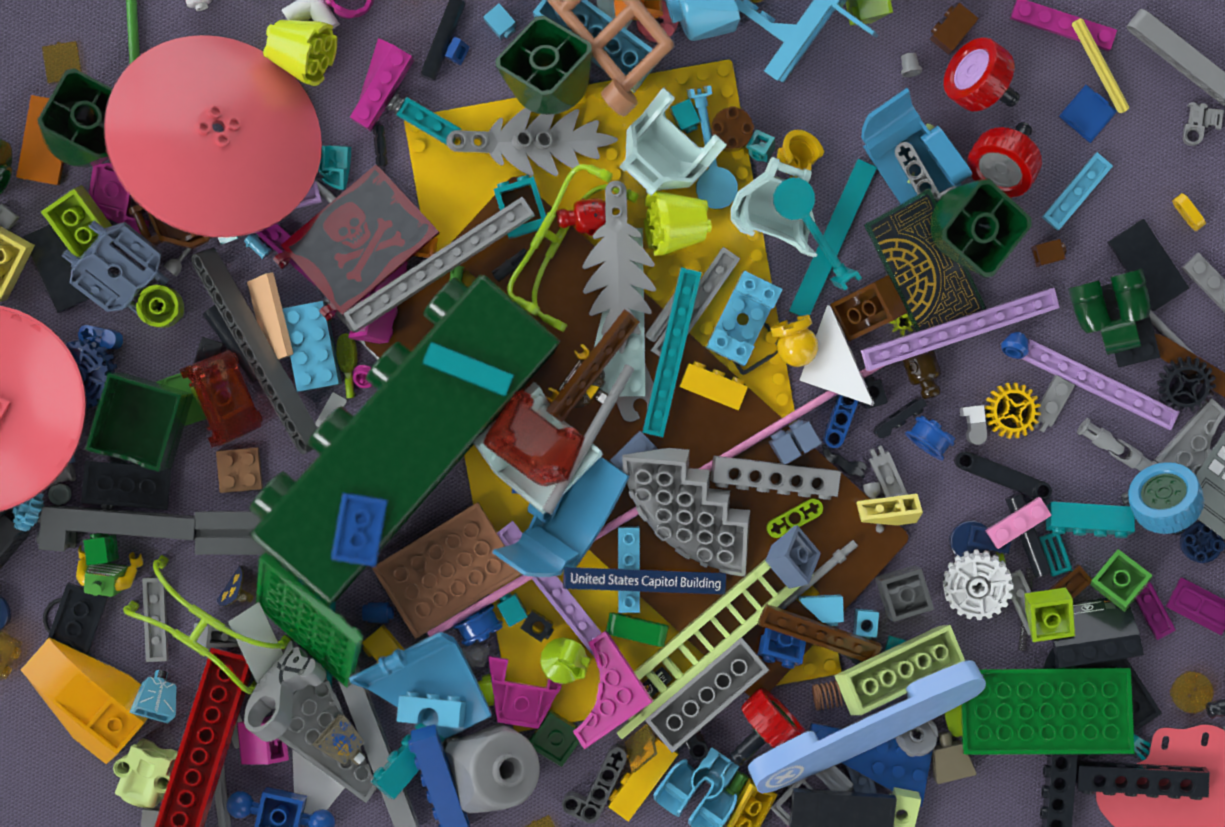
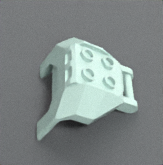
M664 87L644 113L627 129L626 160L619 167L623 171L626 170L643 185L650 196L657 190L690 187L727 145L717 135H714L704 148L698 147L665 116V111L675 100V97Z
M772 157L765 172L737 192L731 206V221L742 233L753 236L755 234L754 231H760L795 246L800 253L816 257L817 254L807 244L810 231L803 220H789L782 217L776 211L773 204V194L776 187L783 180H786L775 176L776 170L807 182L810 180L811 171L798 169L779 162V159ZM811 211L810 216L814 220L813 212Z

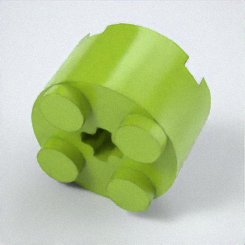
M152 285L140 293L136 310L140 319L146 324L153 327L168 328L175 325L183 317L184 302L181 295L173 288ZM159 303H163L164 305L162 307V310L157 309V307L160 306Z

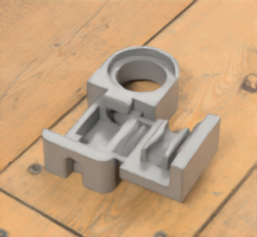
M1191 102L1187 105V107H1190L1188 124L1184 125L1182 139L1186 145L1196 146L1203 140L1205 127L1208 128V125L1215 126L1216 130L1222 128L1224 110L1208 108L1207 104L1202 103L1197 105ZM1194 130L1198 133L1199 138L1196 142L1188 140L1187 134L1189 131Z

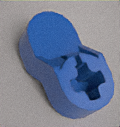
M84 325L78 332L79 340L90 339L91 343L97 341L99 342V347L105 346L107 349L117 350L123 344L122 334L115 330Z

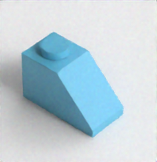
M799 596V601L822 623H826L829 626H838V622H844L843 596Z

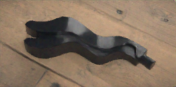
M826 444L822 445L823 454L830 463L840 465L850 475L857 474L861 478L865 477L861 469L866 471L867 467L862 461L848 462L839 454H831Z

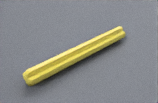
M1082 18L1077 19L1072 23V26L1118 113L1127 111L1129 105Z

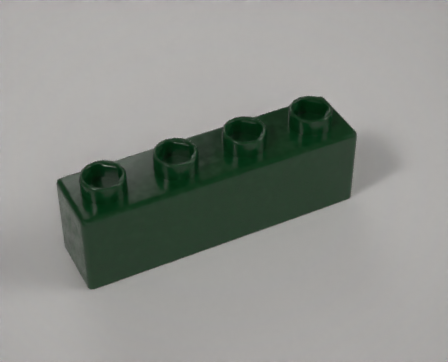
M485 275L477 277L469 287L458 278H452L425 308L423 316L435 326L412 352L398 341L370 369L366 375V380L377 391L356 415L353 416L343 406H339L315 430L308 440V445L319 456L300 478L295 481L285 471L280 472L262 489L250 505V511L261 520L251 533L252 538L327 604L336 602L368 566L331 559L343 493L387 500L379 546L380 552L474 445L473 442L498 418L557 350L560 340ZM434 343L513 375L506 395H500L423 364L430 344Z

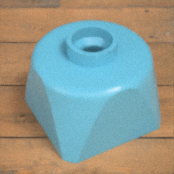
M665 0L672 22L680 21L686 37L691 41L735 32L740 16L735 0Z

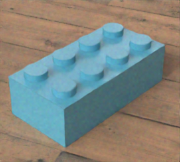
M324 301L283 308L293 355L290 357L297 392L342 384L330 320L327 321L319 312L322 307L327 305Z

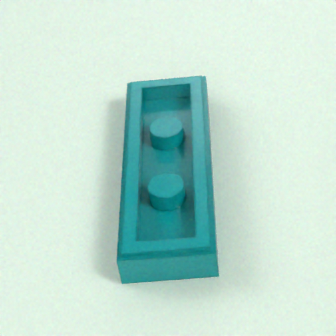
M406 97L396 114L399 118L447 145V136L452 131L462 130Z

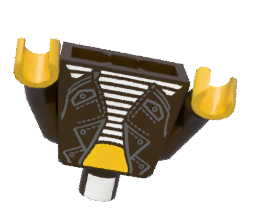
M581 344L584 349L583 353L579 354L577 351H574L579 360L557 390L551 387L548 388L553 391L552 397L548 398L545 396L550 402L559 394L558 392L563 389L564 385L590 354L585 345ZM604 370L574 408H583L585 405L590 406L593 400L601 405L603 404L608 395L602 390L606 383L604 380Z

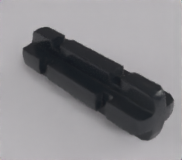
M383 125L373 126V134L375 135L374 148L377 155L375 160L376 165L382 167L388 164L387 157L385 156L387 154L386 138L384 136L385 127Z

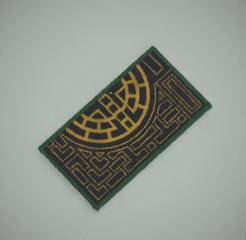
M925 189L918 195L864 225L887 274L908 312L907 315L915 332L987 309L968 268L947 257L937 248L933 241L930 223L937 203L930 189Z

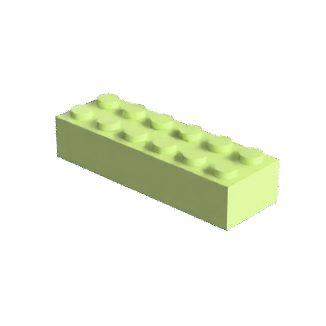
M951 625L937 626L834 676L850 715H863L906 694V688L911 683L963 662L965 659Z

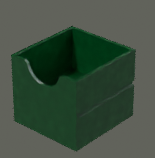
M108 373L85 450L125 459L155 471L172 468L194 396L193 393L127 373Z

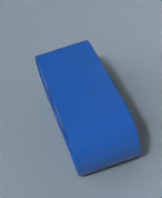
M838 394L823 435V442L826 446L838 448L843 444L858 404L857 400L853 399L850 405H846L843 402V395ZM839 413H843L846 418L842 425L837 424L835 420ZM835 432L838 435V442L831 444L828 437L831 433Z

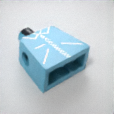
M156 670L154 678L148 677L142 682L130 713L167 724L175 717L177 687L173 683L166 682L168 675L166 671Z

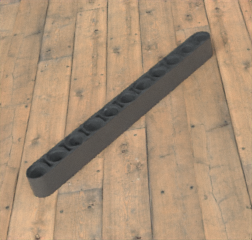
M209 248L193 254L192 264L295 447L301 454L314 450L308 445V440L317 427L218 252L214 248Z

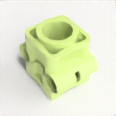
M144 738L139 740L136 745L131 746L129 753L114 764V773L120 777L115 794L121 796L124 801L142 808L156 807L165 795L178 751L159 748L154 742Z

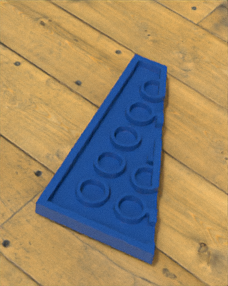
M811 723L809 731H814L820 741L844 728ZM893 738L841 762L892 791L896 787L919 792L921 798L920 807H922L932 751L924 756L910 757L899 747L896 738Z

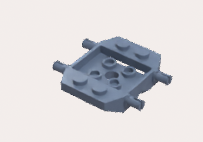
M94 220L89 225V228L98 234V238L80 258L76 257L68 249L62 254V257L71 263L70 284L107 312L123 310L128 307L137 314V303L133 301L137 293L153 279H156L163 286L169 281L158 270L162 251L125 222L106 229ZM114 242L122 250H124L136 261H138L141 265H143L145 269L143 270L142 268H140L135 262L130 260L127 256L121 253L119 249L115 248L110 243ZM115 266L120 269L121 273L114 275L109 271V268Z

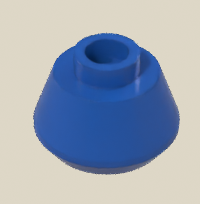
M1014 332L1009 334L1001 343V349L1009 357L1016 359L1024 358L1029 354L1028 339L1024 334Z

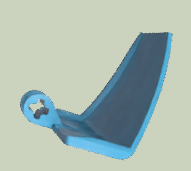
M442 632L405 650L396 649L393 651V654L387 657H380L377 664L349 678L351 684L372 691L398 707L399 696L406 695V692H418L419 697H427V694L440 695L439 699H447V696L460 697V701H466L464 727L462 728L438 726V714L432 708H428L424 713L423 724L426 726L436 724L438 733L446 739L492 716L481 688L454 637Z

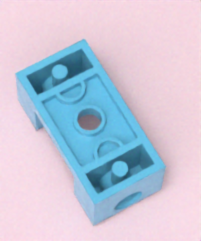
M743 271L705 348L741 366H745L770 310L774 308L783 289L747 271ZM744 313L748 316L749 320L746 325L738 324L737 316Z

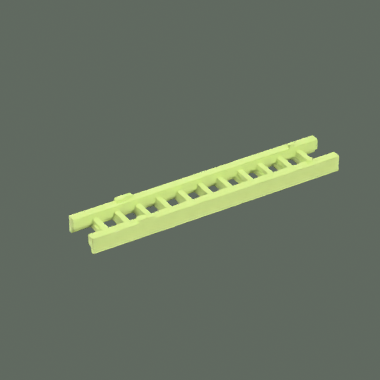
M764 559L634 671L639 680L646 675L659 690L660 694L653 699L654 702L629 718V721L616 731L621 739L626 737L758 623L765 604L778 607L799 587L789 589L785 586L780 592L776 593L762 576L771 568L765 561L766 559ZM757 579L773 596L762 607L746 590ZM741 593L757 610L746 621L730 603ZM724 607H727L741 623L730 634L714 617ZM709 620L725 637L715 647L699 631ZM693 634L709 650L699 661L683 644ZM677 648L693 664L684 674L668 657ZM660 662L677 679L669 687L652 670Z

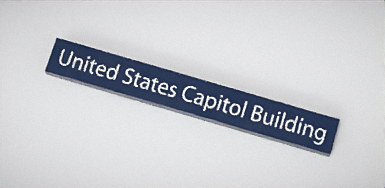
M564 567L563 589L725 594L726 573Z

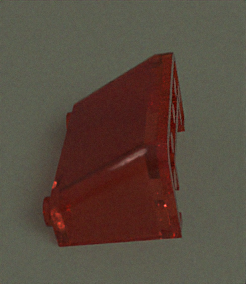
M229 350L179 369L183 379L189 378L192 381L189 386L195 389L210 425L207 427L208 431L212 430V436L208 437L211 447L224 445L257 430L263 422L262 416L254 406L238 367V358L235 353Z
M523 390L516 392L486 433L483 444L540 486H551L569 480L585 437L573 427L556 428L531 408L533 407L534 399L530 393Z

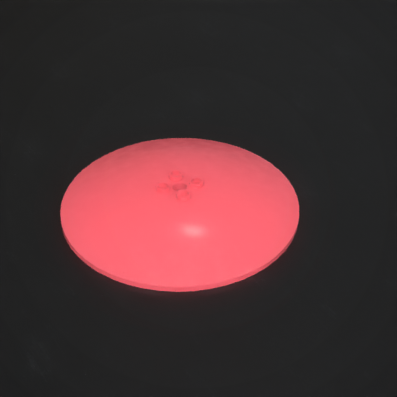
M206 35L176 38L149 49L134 60L122 73L113 88L106 109L105 141L107 152L119 180L129 194L145 210L163 222L186 232L209 237H236L264 230L284 219L302 202L318 172L322 149L321 131L314 106L304 88L293 75L264 57L263 51L234 39ZM220 124L223 126L224 131L216 132L213 130L212 125Z
M0 306V511H4L34 498L53 483L66 468L79 445L86 418V394L79 367L63 341L51 329L32 316L12 308Z

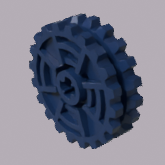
M80 339L68 342L66 347L73 355L82 375L86 394V409L99 405L107 374L115 373V369H117V364L112 362L114 357L112 354L108 355L106 353L108 349L105 346L99 347V342L97 341L91 343L90 339H84L83 341Z

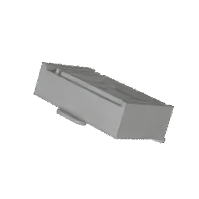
M835 765L815 774L832 791L851 792L853 790V783ZM807 778L788 785V790L770 808L788 827L790 815L781 805L791 796L793 788H798L802 783L809 789H813L805 781Z

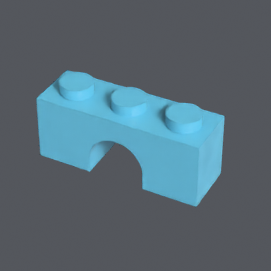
M406 692V695L399 696L397 722L423 723L425 711L428 708H432L438 714V726L462 728L464 727L466 701H460V697L447 696V699H439L440 695L427 694V697H419L418 692Z

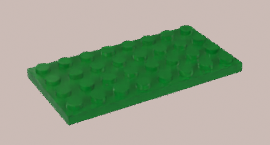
M1131 668L979 669L986 682L985 689L976 697L961 704L963 755L1135 754Z

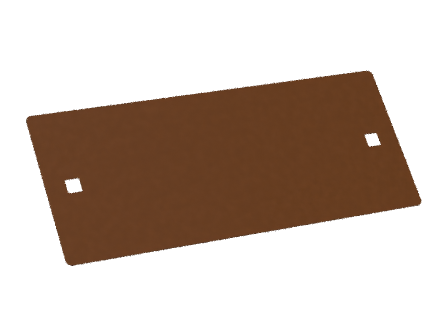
M512 177L508 181L510 184L518 182L517 178L519 177ZM529 186L501 194L505 208L519 198H524L535 215L525 223L541 219L533 190ZM495 195L452 242L500 211ZM541 198L547 216L552 207ZM557 211L549 227V230L554 234H557L560 228L557 223ZM572 225L569 227L554 257L547 264L537 293V304L540 307V311L567 324V327L562 332L543 322L538 315L528 312L558 338L560 343L555 353L505 410L533 383H536L541 388L545 396L548 398L552 397L553 391L548 388L551 387L557 390L579 360L574 351H577L579 354L583 353L584 349L581 344L585 345L589 352L594 349L602 313L590 316L589 312L597 297L606 287L584 294L583 290L590 278L603 263L583 269L584 262L595 246L581 233L577 232ZM537 231L509 239L508 234H506L459 266L465 267L463 273L467 270L475 278L485 275L507 294V286L514 272L506 276L501 282H498L491 271L504 263L506 258L510 259L525 248L529 251L530 244ZM544 237L538 249H535L531 258L515 280L512 289L516 297L531 303L537 274L546 257L545 254L552 243ZM451 271L397 306L398 314L392 326L393 335L388 343L378 344L364 341L365 345L379 358L398 341L412 352L435 326L423 316V312L435 295L449 282ZM644 292V300L652 312L651 314L644 313L645 364L654 383L659 356L651 351L656 342L649 340L645 334L663 309ZM688 333L664 436L643 434L658 449L689 450V468L699 469L712 461L713 456L724 454L782 418L749 387L739 410L679 387L688 363L693 365L694 361L706 365L705 370L713 372V369L725 373L724 377L727 379L738 378ZM639 398L634 401L633 408L638 412L640 418L631 422L625 421L622 418L615 403L592 444L602 451L603 455L601 457L611 464L613 463L610 459L639 430L642 432L647 413V402L644 399ZM593 400L590 406L585 405L583 408H573L564 421L582 436H585L602 405ZM789 424L780 430L788 431L790 429ZM771 435L733 457L780 463L768 442L772 440ZM815 448L806 453L804 451L800 452L801 456L787 463L790 465L838 470ZM732 468L729 471L731 479H735L739 474L737 468ZM757 470L750 473L751 481H756L759 478ZM773 473L770 478L771 483H777L780 475ZM842 473L840 475L838 497L831 496V500L820 499L818 494H811V497L798 496V492L790 491V495L778 494V490L770 489L769 492H759L757 487L741 490L736 489V485L728 484V488L715 486L716 483L709 479V488L730 490L729 508L750 510L746 575L767 558L771 545L780 539L768 534L766 528L768 522L808 499L814 498L819 500L823 505L822 514L799 527L821 553L814 572L830 560L834 552L838 549L841 550L852 540L858 545L857 548L846 556L847 559L835 565L812 585L820 593L819 595L843 596V612L908 542L907 532L899 525L881 524L884 526V531L879 533L876 531V523L861 522L856 503L857 501L871 499ZM795 475L791 479V484L797 486L800 483L799 475ZM819 477L812 481V487L818 488L821 484ZM627 483L604 525L636 507L635 502L629 495ZM810 503L809 509L804 511L803 507H801L799 510L803 512L805 519H807L806 513L812 511L815 514L817 512L816 508L819 507L818 504ZM797 512L791 513L789 515L790 523H799L801 519L800 514ZM640 515L620 525L639 526L640 570L722 573L719 572L720 569L710 566L706 568L701 566L699 562L691 558L687 559L675 552V548L654 534L655 531L646 521L644 522ZM785 517L781 518L784 523L780 525L772 524L771 532L780 533V528L784 525L786 529L790 528L785 521ZM618 527L594 541L589 548L609 569H618ZM772 568L762 575L776 593L786 586ZM726 574L725 593L744 576ZM758 579L746 589L761 607L773 597ZM640 592V597L678 632L682 631L724 595ZM743 593L730 602L745 621L757 611ZM794 600L784 609L821 622L797 600ZM724 607L714 616L729 634L741 625L727 607ZM711 620L699 629L713 647L725 639ZM758 623L742 636L757 655L761 635L765 632V627L758 625ZM695 634L687 639L703 655L709 652ZM806 642L804 654L813 646L812 643ZM762 661L769 670L744 692L749 697L759 688H765L770 692L791 668L783 667L782 662L775 661V663Z

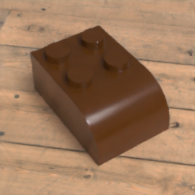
M889 275L830 304L848 341L908 313Z

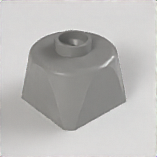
M499 723L451 741L445 749L461 808L467 813L497 811L517 806L529 798L538 783L540 764L534 746L523 735L504 723Z

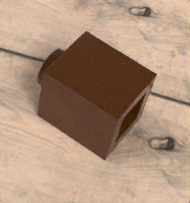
M1060 239L1031 247L1036 267L1066 259V247L1063 242L1061 243Z

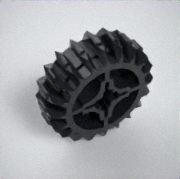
M1187 356L1185 362H1183L1182 358L1178 357L1179 363L1175 364L1173 360H1170L1171 367H1163L1166 373H1159V377L1162 380L1157 381V385L1161 386L1157 391L1159 394H1162L1161 400L1166 401L1168 407L1173 405L1175 411L1181 406L1182 412H1186L1187 407L1194 412L1195 405L1202 408V401L1209 403L1210 400L1207 398V395L1214 396V392L1210 389L1216 388V384L1212 382L1216 378L1214 375H1210L1212 369L1210 367L1206 368V362L1200 363L1199 358L1191 361V357ZM1183 370H1194V371H1197V372H1199V373H1197V374L1193 373V374H1191V375H1186V374H1184L1182 371H1183ZM1174 375H1177V382L1174 385H1172L1173 388L1169 390L1171 379L1174 377ZM1182 377L1185 381H1188L1191 391L1187 387L1185 388ZM1203 379L1202 388L1196 394L1195 388L1198 384H1200V381ZM1188 394L1191 398L1181 399L1175 397V395Z

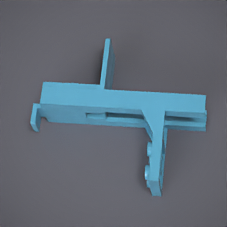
M813 0L797 24L774 23L776 19L764 11L759 13L757 11L759 7L751 1H735L738 10L784 42L764 70L777 81L780 80L782 83L788 78L835 10L842 13L875 38L878 37L875 31L842 9L847 0Z

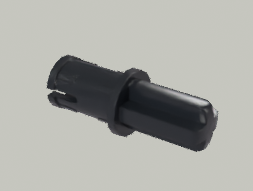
M525 248L510 259L506 258L504 263L492 270L491 272L496 280L501 282L506 276L515 272L528 251Z

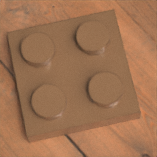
M259 447L216 451L220 493L263 489Z

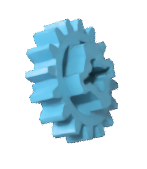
M42 492L23 504L13 507V516H15L13 523H15L14 528L26 532L30 530L31 526H34V523H37L38 514L42 507H44V504H42L44 494Z

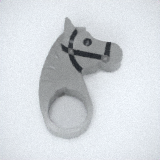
M291 640L283 656L269 668L256 685L245 709L244 724L246 728L262 741L267 742L277 739L289 727L292 719L294 692L305 688L308 684L318 686L326 677V670L314 659L308 658V654L297 645L294 646ZM271 709H275L272 718L261 726L265 716Z

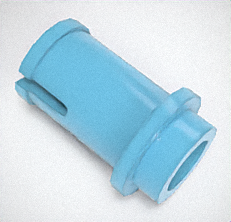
M252 233L244 240L246 247H250L263 259L272 249L258 238L259 235Z

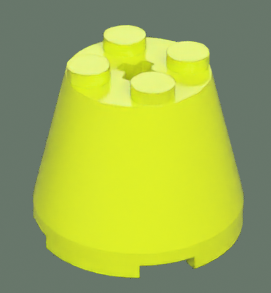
M279 20L274 25L270 24L267 28L266 35L268 38L263 55L301 82L317 86L325 79L323 74L328 65H333L337 51V36L333 35V25L325 22Z
M656 191L652 196L647 194L645 207H648V210L646 212V219H644V229L649 249L653 248L654 256L665 255L700 243L706 239L707 232H711L710 219L707 220V200Z

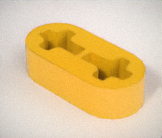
M1181 193L1172 200L1177 211L1193 230L1198 231L1206 224L1203 216L1185 194Z

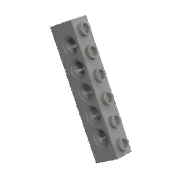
M713 456L710 481L715 482L717 487L728 488V484L736 485V489L741 490L757 487L759 492H769L770 489L778 490V494L790 495V491L798 492V496L811 497V494H818L820 499L831 500V496L838 497L841 472L832 469ZM732 468H737L739 471L735 479L729 477V471ZM757 470L759 478L756 481H751L750 473ZM778 473L780 475L779 481L772 484L770 480L771 475ZM795 475L800 477V483L797 486L791 484V479ZM819 477L821 480L820 486L813 488V479Z

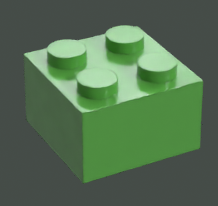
M1117 549L1092 579L1091 586L1125 612L1148 585L1153 575Z

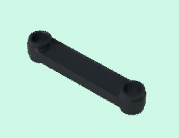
M961 451L954 458L957 468L1032 498L1040 497L1037 491L1042 485L1046 489L1045 494L1041 496L1042 500H1047L1052 494V488L1048 483L973 453ZM963 455H967L969 459L966 466L960 464V458Z

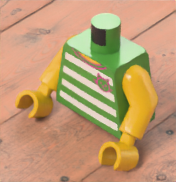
M80 545L78 553L81 560L78 561L76 579L80 585L84 586L85 593L94 596H115L122 590L131 587L138 571L136 568L143 565L142 555L140 553L139 557L135 559L134 552H131L129 554L131 566L109 563L87 565L85 552H82V545Z

